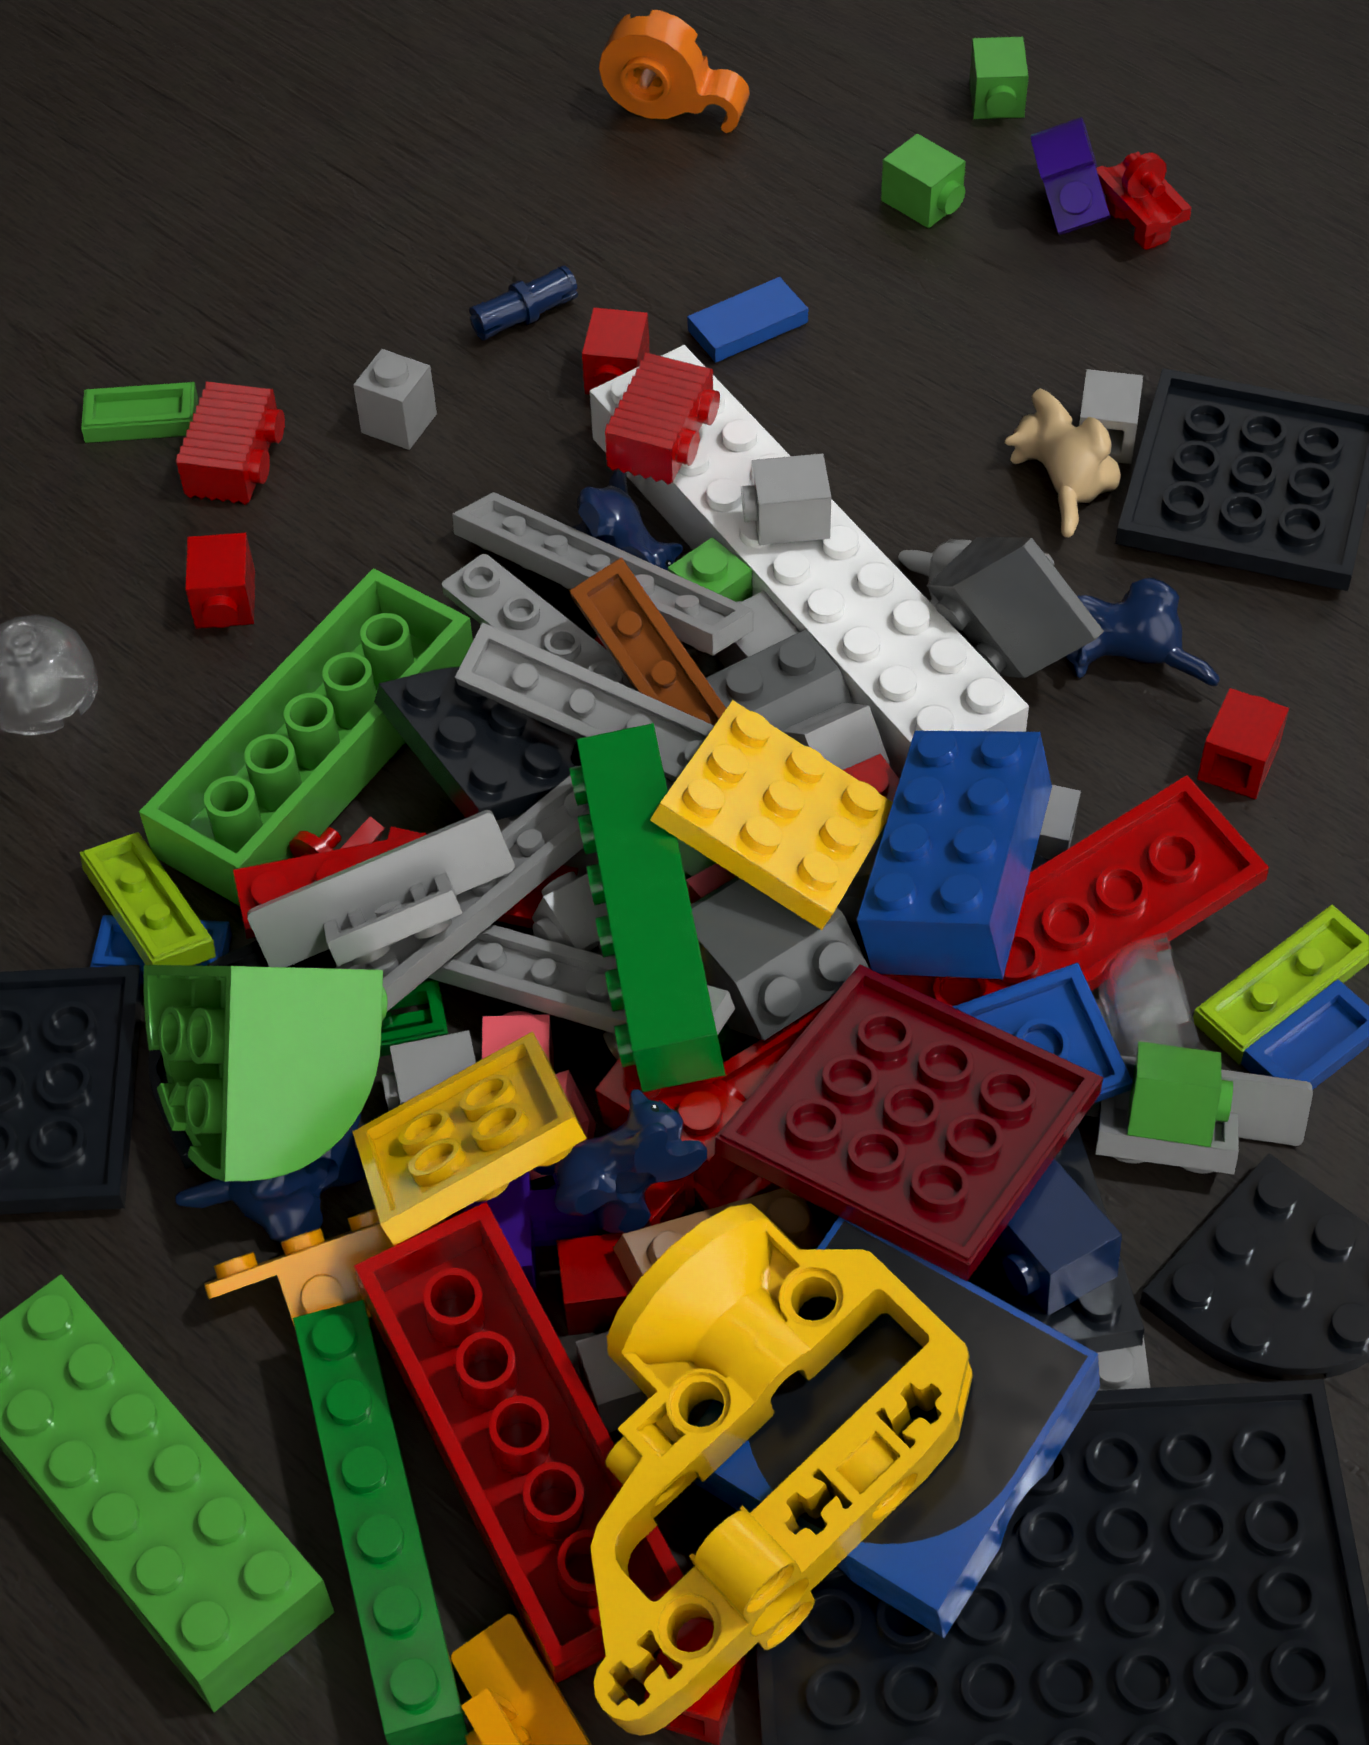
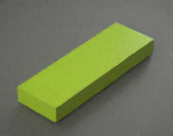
M139 832L80 852L83 871L145 965L193 966L216 957L214 940Z
M1330 905L1194 1010L1192 1022L1240 1065L1244 1050L1334 981L1339 979L1342 983H1345L1369 964V935L1335 906Z

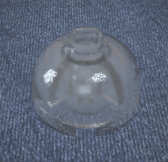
M37 614L14 617L0 624L1 729L6 732L27 736L52 733L65 727L62 719L72 715L77 709H79L80 715H82L90 708L98 691L97 670L92 655L77 631L54 617Z
M1167 932L1139 939L1121 947L1106 960L1102 974L1099 977L1100 998L1095 999L1122 1056L1136 1057L1138 1041L1200 1050L1197 1044L1199 1038L1180 971L1175 970L1171 956V954H1174Z

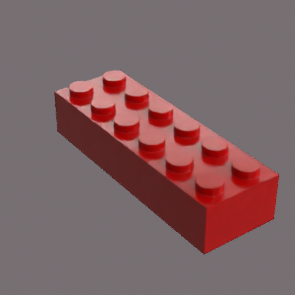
M486 1201L354 1265L360 1294L544 1664L557 1684L606 1657L590 1546L597 1524L623 1484L606 1467V1459L615 1444ZM658 1526L641 1540L630 1554L628 1562L629 1578L650 1601H658L683 1577Z

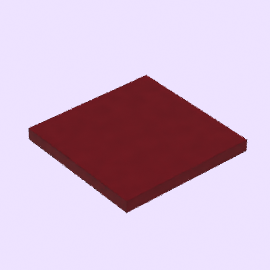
M859 964L715 1137V1154L968 1281L1100 1095L1103 1077Z

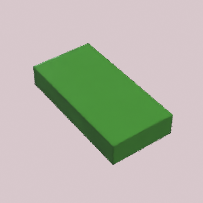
M195 382L84 390L81 430L85 443L186 436L187 429L190 427V421H193V413H196V405H198Z

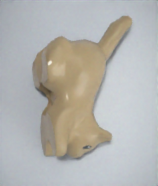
M1040 388L1032 395V403L1036 413L1023 416L1013 435L1005 439V444L1015 446V450L1010 458L1012 463L1019 464L1027 460L1037 459L1044 464L1058 493L1061 532L1064 537L1068 538L1074 534L1079 523L1077 502L1090 503L1099 494L1114 491L1120 483L1121 473L1118 463L1109 456L1112 445L1109 433L1104 425L1097 419L1088 417L1080 426L1074 427L1072 425V417L1063 405L1049 392Z

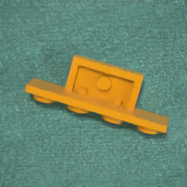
M376 1208L347 1218L351 1231L325 1240L321 1228L282 1241L281 1245L284 1255L258 1264L254 1252L214 1265L217 1279L204 1283L208 1298L211 1299L277 1275L294 1325V1317L363 1300L359 1291L354 1265L393 1247V1244L380 1225ZM366 1306L368 1317H371V1314Z
M507 1614L451 1654V1661L472 1697L461 1705L474 1730L465 1735L468 1745H592L521 1622L514 1615Z

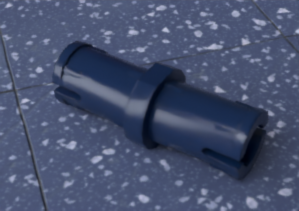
M562 265L526 284L519 280L509 285L508 292L470 307L471 325L481 340H486L516 324L523 322L525 325L536 322L539 319V314L578 297L576 279L569 268Z

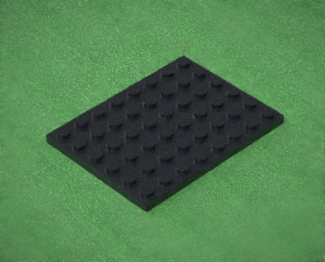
M1324 1380L1098 1390L1046 1475L1037 1481L1016 1507L1003 1536L1001 1548L945 1638H942L855 1584L836 1566L811 1590L815 1599L814 1606L805 1620L792 1634L769 1650L763 1649L759 1643L755 1645L761 1745H1369V1610Z

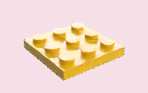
M732 700L662 799L650 821L822 930L835 912L886 824L893 802L879 794L870 784L857 780L824 759L815 749L802 745L777 729L760 714L749 711Z
M533 1031L353 1131L380 1225L393 1246L443 1223L446 1217L475 1201L484 1202L493 1199L501 1194L512 1180L537 1166H549L559 1162L571 1152L573 1146L587 1139Z

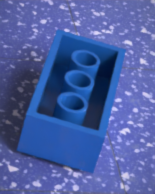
M914 732L857 917L858 926L873 971L891 975L1003 979L1052 790L1040 732Z

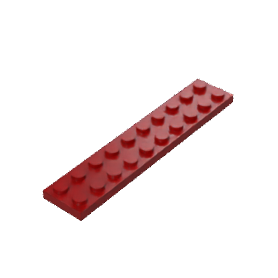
M1186 775L1030 872L1003 979L882 975L953 1007L1079 963L1089 988L1093 991L1266 881L1269 866L1189 776ZM830 999L764 1041L759 1040L724 1062L725 1076L706 1080L710 1083H713L716 1079L723 1080L739 1090L748 1099ZM738 1165L734 1167L716 1193L711 1192L694 1181L695 1197L705 1210L782 1188Z

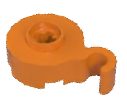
M652 10L649 16L631 18L630 14L625 15L614 27L601 54L599 72L605 89L613 100L626 110L647 119H669L685 112L698 114L707 105L716 104L727 112L721 129L725 133H730L737 127L750 95L748 84L736 72L727 69L713 70L708 66L707 56L703 57L702 51L695 42L698 34L691 26L679 17L661 10Z

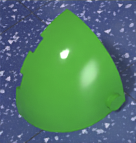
M144 965V1009L149 1050L161 1051L168 1083H160L157 1091L172 1131H186L193 1146L189 1148L188 1157L193 1163L211 1177L225 1182L271 1179L292 1173L316 1161L346 1134L362 1111L377 1073L381 1047V1027L388 1007L387 994L383 987V970Z

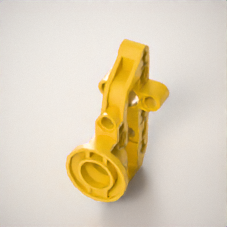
M751 1203L728 1207L699 1223L670 1246L638 1280L619 1307L607 1334V1352L609 1357L649 1399L617 1428L623 1437L615 1444L606 1459V1467L617 1477L623 1486L597 1524L590 1546L606 1655L597 1668L593 1683L595 1697L602 1710L627 1733L635 1735L653 1734L668 1725L698 1701L757 1643L763 1649L769 1650L784 1641L798 1628L814 1606L815 1599L811 1590L927 1479L957 1442L973 1377L972 1369L968 1362L969 1352L966 1344L871 1252L863 1249L800 1250L763 1212ZM822 1296L836 1302L832 1312L823 1319L811 1321L803 1319L798 1315L803 1304L811 1298ZM883 1313L889 1314L923 1348L752 1512L749 1513L741 1506L738 1512L718 1525L704 1540L696 1554L692 1553L689 1556L695 1566L658 1601H650L629 1578L628 1562L630 1554L637 1544L657 1526L654 1518L697 1477L704 1482L774 1415L775 1411L771 1404V1398L777 1388L790 1375L799 1371L808 1381L811 1380L879 1315ZM712 1399L724 1404L723 1412L718 1420L709 1426L697 1427L687 1422L689 1413L701 1401ZM916 1405L925 1412L936 1407L938 1420L930 1424L927 1420L920 1417L912 1422L909 1410ZM806 1512L814 1519L822 1516L826 1527L816 1535L808 1528L800 1530L796 1520ZM698 1617L707 1618L714 1622L713 1636L705 1647L694 1652H685L677 1648L678 1632L684 1623ZM659 1648H661L674 1668L679 1671L673 1678L668 1675L652 1656ZM633 1677L638 1682L644 1684L650 1694L646 1702L639 1706L628 1698L627 1693L623 1689L625 1683Z

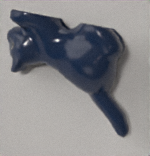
M617 469L609 480V486L604 488L589 486L581 490L577 499V510L583 521L572 528L667 571L668 567L675 563V559L682 553L683 546L681 544L657 542L649 534L642 522L638 506L628 495L627 473L623 474Z
M1153 578L1136 581L1130 585V590L1125 593L1123 599L1116 604L1088 595L1077 596L1104 630L1096 640L1066 656L1074 665L1078 678L1085 676L1090 663L1097 658L1107 655L1122 656L1140 663H1166L1170 667L1186 673L1209 686L1218 685L1220 681L1219 675L1206 661L1182 649V626L1177 614L1179 596L1176 590L1165 582Z
M639 1089L632 1090L629 1097L630 1108L627 1120L617 1129L602 1137L578 1143L573 1146L571 1152L565 1158L555 1164L537 1166L532 1169L541 1175H553L557 1185L554 1203L559 1211L570 1216H586L593 1212L599 1228L612 1234L632 1232L641 1229L647 1224L651 1213L645 1201V1191L650 1185L657 1182L684 1178L698 1170L707 1159V1148L702 1142L695 1140L681 1141L684 1121L676 1110L670 1109L661 1100H649Z
M358 1115L346 1134L328 1152L297 1171L271 1179L225 1182L214 1179L178 1192L175 1196V1203L183 1207L205 1208L233 1201L246 1217L263 1226L271 1241L278 1243L318 1229L323 1223V1215L320 1211L321 1193L328 1188L353 1184L366 1177L358 1149L355 1147L353 1131L358 1128L361 1115Z

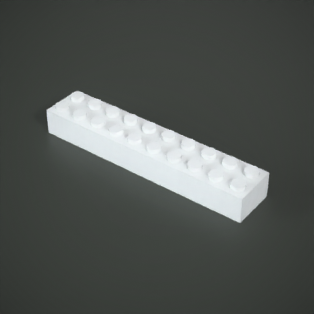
M685 345L662 355V357L705 367ZM637 368L589 390L593 439L605 453L606 424H609L611 416H614L615 408H618L619 400H622L623 393L627 391L628 384H631L632 376H635ZM714 375L713 390L720 393L719 409L711 426L702 424L699 430V448L692 465L682 464L673 483L669 485L663 480L656 482L651 477L644 479L640 474L634 477L629 471L626 472L631 482L693 550L712 537L752 569V596L765 591L799 632L805 629L809 631L840 668L853 703L870 706L890 762L889 765L899 779L915 731L1026 732L1029 705L951 623L938 613L930 601L832 499L830 539L759 545L755 521H744L741 486L752 485V460L789 457L790 455Z

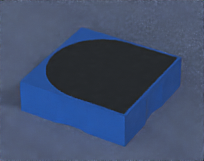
M838 1217L816 1250L863 1249L871 1252L966 1344L969 1352L968 1362L970 1363L973 1377L957 1442L927 1479L837 1565L852 1582L942 1638H945L1001 1548L1003 1536L1016 1507L1037 1481L1046 1475L1099 1390V1355L969 1281ZM822 1296L811 1298L803 1304L798 1315L803 1319L811 1321L823 1319L832 1312L836 1302ZM883 1313L879 1315L814 1378L808 1381L799 1371L790 1375L777 1388L771 1398V1404L775 1411L774 1415L704 1482L697 1477L693 1483L738 1511L743 1506L749 1513L752 1512L923 1347L889 1314ZM713 1400L696 1426H709L717 1421L723 1412L724 1404ZM916 1405L909 1410L912 1422L920 1417L927 1420L930 1424L938 1420L936 1407L925 1412ZM806 1512L796 1520L800 1530L808 1528L816 1535L826 1527L822 1516L814 1519Z

